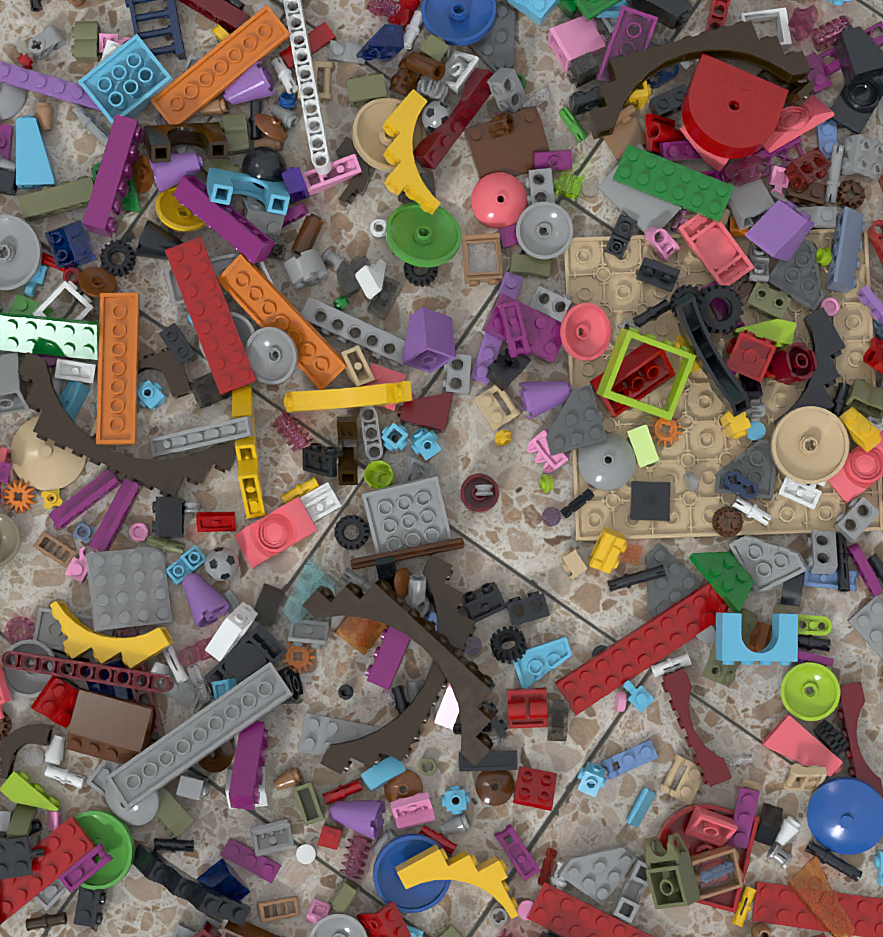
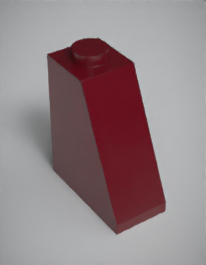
M449 392L404 402L403 406H399L397 416L400 417V422L445 433L453 393Z

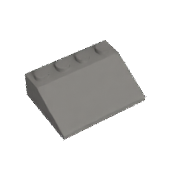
M640 143L636 146L637 148L646 151V149ZM618 165L597 187L627 217L638 221L636 225L644 233L651 226L663 229L683 210V208L613 181Z

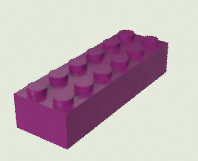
M115 114L83 220L84 226L92 233L112 238L113 233H116L118 229V215H121L124 205L122 202L129 192V186L127 185L129 179H132L134 175L133 165L139 158V145L144 141V131L138 120Z

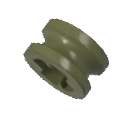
M424 758L419 764L420 772L426 776L432 775L437 768V764L432 758ZM430 761L433 770L425 772L423 770L425 767H422V765Z

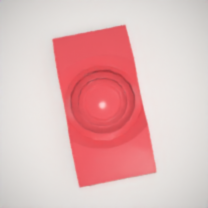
M814 95L810 96L799 107L788 105L782 110L776 129L763 148L769 153L773 152L833 117L834 112Z
M697 214L678 228L689 248L699 258L708 274L718 285L730 286L754 268L721 221L718 223Z
M883 430L880 431L882 440L869 452H866L859 445L848 453L846 462L841 470L827 480L846 504L883 476Z
M300 497L277 508L262 519L250 524L235 534L234 537L251 568L254 569L317 532L318 529Z

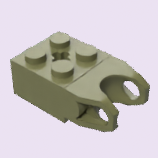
M678 833L668 835L667 851L656 836L647 838L645 859L648 869H646V874L655 910L688 906L701 900L689 851ZM674 838L677 841V847L674 845ZM652 841L655 844V851L652 849Z

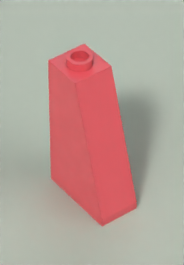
M787 714L761 742V745L807 767L811 765L826 767V776L829 777L838 774L842 768L840 765L843 762Z

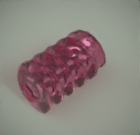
M841 15L838 19L835 18L831 22H826L825 25H820L818 29L813 28L811 30V39L816 51L821 52V45L824 49H827V42L833 46L834 39H837L842 29L852 26L846 16Z
M284 411L276 418L273 427H279L278 434L284 433L282 436L283 440L289 439L287 445H294L292 451L296 452L306 447L314 438L307 440L309 432L303 434L302 431L305 427L298 428L297 425L300 421L293 422L292 420L295 415L288 416L289 412Z
M353 835L354 838L347 839L352 846L345 847L350 853L343 855L348 861L341 862L346 869H340L339 872L348 877L362 879L358 875H363L365 871L360 867H366L367 863L363 859H368V855L364 852L370 851V847L366 844H371L372 840Z

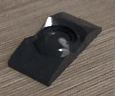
M883 76L849 86L845 84L831 107L834 116L829 119L856 135L860 134L883 96Z
M260 623L204 678L211 686L212 682L235 678L238 685L269 662L274 665L287 650Z

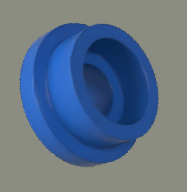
M283 92L278 98V104L283 108L290 109L297 104V99L293 93Z

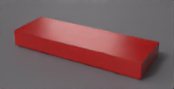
M325 22L308 33L312 55L328 45L330 40L336 39V36ZM304 41L298 42L297 45L302 44ZM290 45L280 52L279 55L291 70L295 67Z

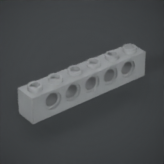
M308 297L301 315L312 326L320 329V333L326 336L334 335L337 337L336 340L343 344L349 342L354 347L359 345L362 352L364 350L371 352V356L378 360L384 358L388 360L389 365L395 368L399 366L404 367L405 364H402L401 360L405 340L314 298ZM319 314L326 315V319L323 322L316 321V317ZM336 322L344 324L341 330H335L333 325ZM353 330L361 332L358 338H352L350 333ZM372 337L378 340L375 346H370L367 343ZM389 345L395 347V351L392 354L385 352V348Z

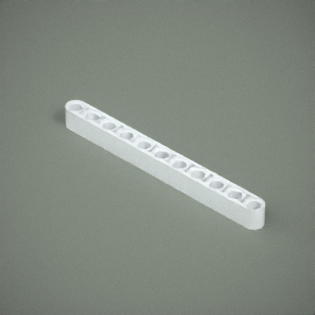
M283 0L288 30L291 34L290 41L311 159L316 172L326 175L331 171L332 163L302 0ZM304 41L302 44L297 45L298 42ZM307 58L305 61L300 62L301 59ZM310 75L308 78L303 79L304 76ZM313 92L312 95L306 96L307 93ZM316 109L314 113H309L310 110ZM319 126L318 130H312L314 127ZM317 144H323L320 148H315ZM326 161L324 165H318L319 162Z

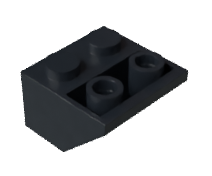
M156 497V501L152 503V511L155 513V521H152V532H155V536L160 538H184V499Z

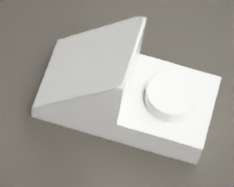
M381 259L370 266L365 265L355 274L356 279L369 299L382 290L386 262Z

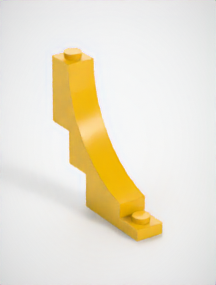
M411 381L342 389L292 391L285 393L284 406L286 412H313L388 406L412 401Z
M245 385L232 390V419L251 416L254 436L235 440L238 459V480L246 517L249 519L265 517L266 510L257 450L254 396L252 386Z

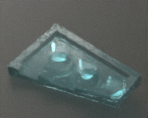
M309 557L282 610V613L295 626L309 613L302 605L321 585L329 589L336 585Z

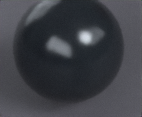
M268 146L256 147L249 151L244 157L241 167L243 174L270 182L284 181L281 173H284L287 169L285 159L281 153ZM253 182L258 188L264 189V186Z

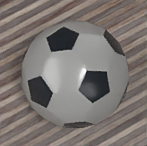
M440 100L429 102L421 113V121L424 128L430 133L435 131L453 112L451 106Z
M217 547L207 554L204 566L207 574L212 579L226 581L231 579L238 571L239 561L235 552L230 548Z

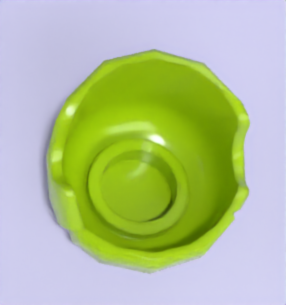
M374 460L364 470V480L374 490L391 486L395 480L394 470L385 461Z

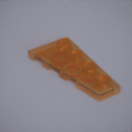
M813 856L787 884L832 937H850L855 932V929L844 908L839 904L838 896L829 885L828 877L818 864L817 856Z

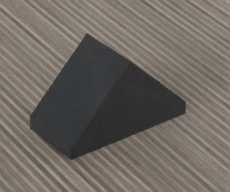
M738 373V383L747 393L749 399H760L763 396L761 383Z
M763 803L754 841L772 846L781 830L782 808Z

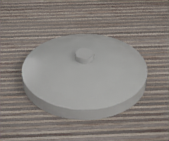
M0 214V291H11L23 287L36 275L42 260V246L38 234L29 223L13 215Z

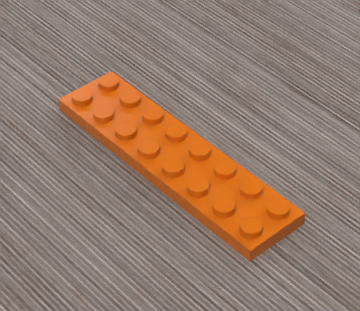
M266 5L150 101L168 124H184L230 86L250 66L266 57L288 39L291 34L269 6Z
M243 253L217 278L222 287L261 328L276 327L289 334L297 348V366L320 390H324L347 367L343 358L252 262L246 259Z
M100 293L97 445H136L139 293Z

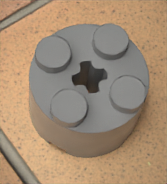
M317 249L304 251L301 253L302 256L298 258L294 256L285 262V271L296 291L306 285L313 287L319 283L318 279L329 275Z

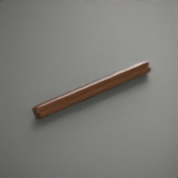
M460 537L353 558L350 560L352 570L376 566L375 559L394 556L395 562L462 549L465 545L463 538Z

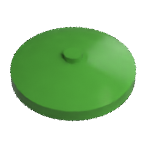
M411 202L398 207L389 216L385 237L391 251L404 262L418 267H437L449 262L458 252L461 243V229L456 219L444 208L439 206L431 215L422 210L417 202Z
M89 810L78 814L75 818L97 846L102 843L107 854H111L114 858L80 886L92 890L109 888L121 881L132 867L135 856V844L131 831L120 818L108 811ZM98 854L94 856L97 862L102 860Z

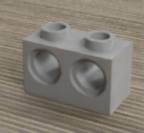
M500 67L487 81L490 91L496 99L498 108L503 112L515 113L528 100L519 78L512 68Z
M551 168L529 170L528 176H525V186L530 191V195H527V205L530 206L538 203L535 199L537 196H543L546 200L545 202L555 203ZM539 177L544 182L538 185L533 180Z
M548 285L546 288L539 286L530 307L562 322L566 312L577 304L572 302L573 298L564 293L560 296L556 294V289ZM549 295V301L543 304L544 297ZM565 303L566 307L564 311L560 312V305Z
M456 354V358L444 365V370H447V378L443 377L442 389H446V393L450 392L453 395L469 396L472 355ZM455 361H460L463 367L456 370L452 367V364ZM459 380L462 385L460 388L455 389L451 386V382Z
M855 497L848 504L849 509L845 513L841 512L835 518L836 523L833 527L850 542L855 541L880 514V511L864 497L858 499ZM859 506L865 508L866 513L864 516L858 513ZM846 520L852 522L853 528L851 530L846 529Z
M812 530L810 536L806 538V548L809 549L807 566H810V573L834 575L838 567L836 531ZM818 559L824 560L825 563L819 562Z
M191 773L182 774L176 795L195 800L204 798L210 791L211 784L208 783L209 778Z

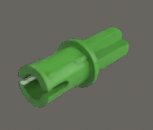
M564 107L559 111L560 117L568 126L567 130L572 132L578 143L589 136L579 124L580 120H576L568 107Z

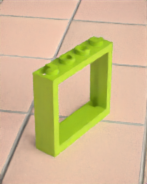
M629 327L628 330L621 328L597 394L671 421L696 355L690 353V348L682 345L679 348L673 347L674 343L665 339L662 342L657 341V336L646 333L643 336L639 334L640 330ZM631 338L683 357L664 409L611 390Z

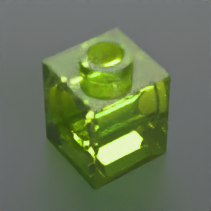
M561 172L560 177L556 176L553 188H557V195L577 200L583 177Z

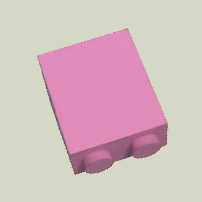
M581 16L549 29L548 44L566 73L605 52L607 41L604 35H600L597 31L598 26L594 19L587 22L585 17Z

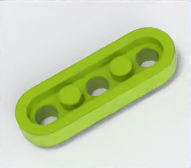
M798 614V634L824 636L831 632L832 622L829 618ZM800 621L805 623L804 628L799 627ZM820 622L824 624V628L822 630L818 628V624Z

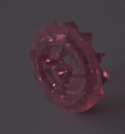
M14 617L6 624L5 638L11 645L22 640H33L35 626L27 617ZM20 626L23 630H28V632L22 634L21 638L19 634L13 633L19 630Z

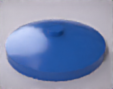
M423 0L421 13L423 24L429 34L435 37L437 35L440 36L447 45L464 46L475 43L488 34L495 23L497 9L495 0Z
M853 777L830 779L820 785L810 797L807 807L809 829L822 846L835 853L845 855L863 853L874 847L883 837V798L873 786L863 780Z
M404 834L392 839L380 850L373 866V881L378 895L386 904L394 901L400 912L418 913L432 908L441 901L449 889L451 880H433L405 889L395 869L397 865L436 844L439 850L443 847L438 842L422 834Z

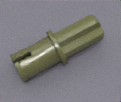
M149 535L146 540V545L149 547L161 549L164 553L168 551L181 556L186 545L171 541L169 538L164 539Z

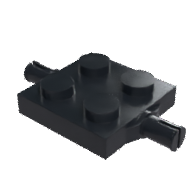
M28 834L0 838V880L33 875V858L45 856V849L32 850Z

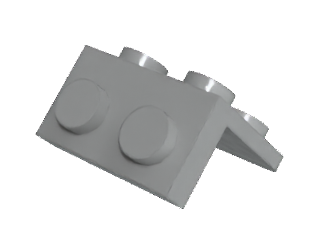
M860 134L843 137L841 146H845L840 175L846 176L857 173L873 180H880L883 169V143Z
M248 195L241 196V202L246 210L244 217L264 234L280 236L285 215L267 212L264 203Z

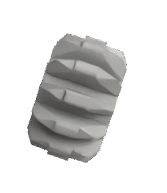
M422 76L417 84L416 92L428 102L438 100L444 102L448 95L449 87L441 80L435 81Z

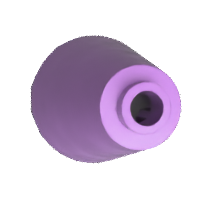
M262 60L256 61L225 89L223 96L227 103L231 102L232 105L278 93L277 90L273 89V86L276 84L267 66L262 67L260 64L263 62Z
M196 152L171 153V162L151 163L149 158L159 192L180 183L183 176L197 174L201 171V167L204 166L201 155L197 156Z
M566 381L519 383V386L523 387L519 392L523 409L529 413L526 416L528 420L566 402L572 392L571 384H567Z
M191 572L184 577L182 585L197 627L209 626L218 621L217 616L227 614L230 610L229 603L199 573L194 574Z
M382 800L336 801L335 804L331 805L329 815L332 816L333 821L366 837L376 839L382 831L384 824L382 813H385L386 806Z

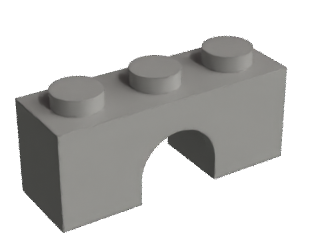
M636 858L612 908L613 915L632 923L640 906L639 901L645 888L649 886L646 874L648 867L645 861Z

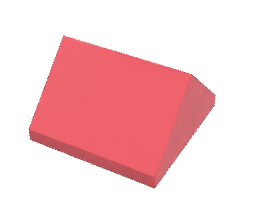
M695 805L685 834L722 847L735 833L738 826L732 818Z

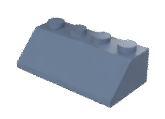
M844 207L836 218L831 250L833 257L829 263L826 290L849 293L856 286L857 277H854L855 270L859 267L860 259L857 258L858 251H861L863 241L860 240V236L864 232L865 221H863V214L850 207Z

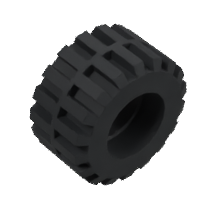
M708 286L701 289V292L695 295L697 297L698 309L709 333L729 332L730 329L737 327L736 324L742 320L740 315L744 314V311L741 310L744 304L739 300L741 296L736 294L737 291L735 289H730V286ZM714 298L722 299L726 305V314L719 321L712 319L708 312L709 304Z

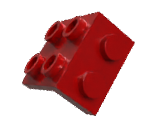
M394 901L388 902L377 912L359 913L357 915V919L364 926L368 937H411Z

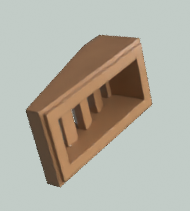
M46 531L42 532L33 545L34 548L65 568L76 554L75 550ZM46 537L49 538V541L47 542L45 547L42 548L41 544L44 542ZM52 542H55L56 545L51 552H48L47 550ZM58 547H63L57 557L54 556ZM66 550L69 551L64 561L60 560Z
M297 896L257 902L260 923L300 916ZM289 901L292 903L293 913H289ZM280 903L284 904L285 914H281ZM274 904L276 905L277 915L275 916L273 915L272 905ZM264 906L268 907L269 917H265Z

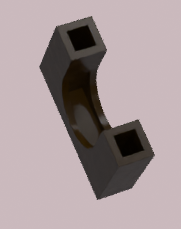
M219 122L143 126L144 145L151 163L171 162V147L176 145L198 146L205 151L209 160L228 159V140Z
M168 347L162 349V353L156 355L151 353L138 361V375L146 370H158L165 375L174 399L193 393L184 365H180Z

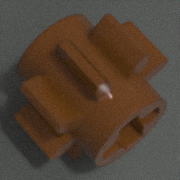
M497 112L495 117H492L491 128L497 135L501 134L504 136L510 134L509 130H512L514 127V119L508 112Z

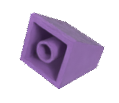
M778 200L745 234V237L773 258L788 262L815 223L810 220L811 216L809 214L796 210L797 206L791 201L787 200L784 202Z
M425 307L418 309L410 315L401 360L402 364L432 373L456 358L451 317Z

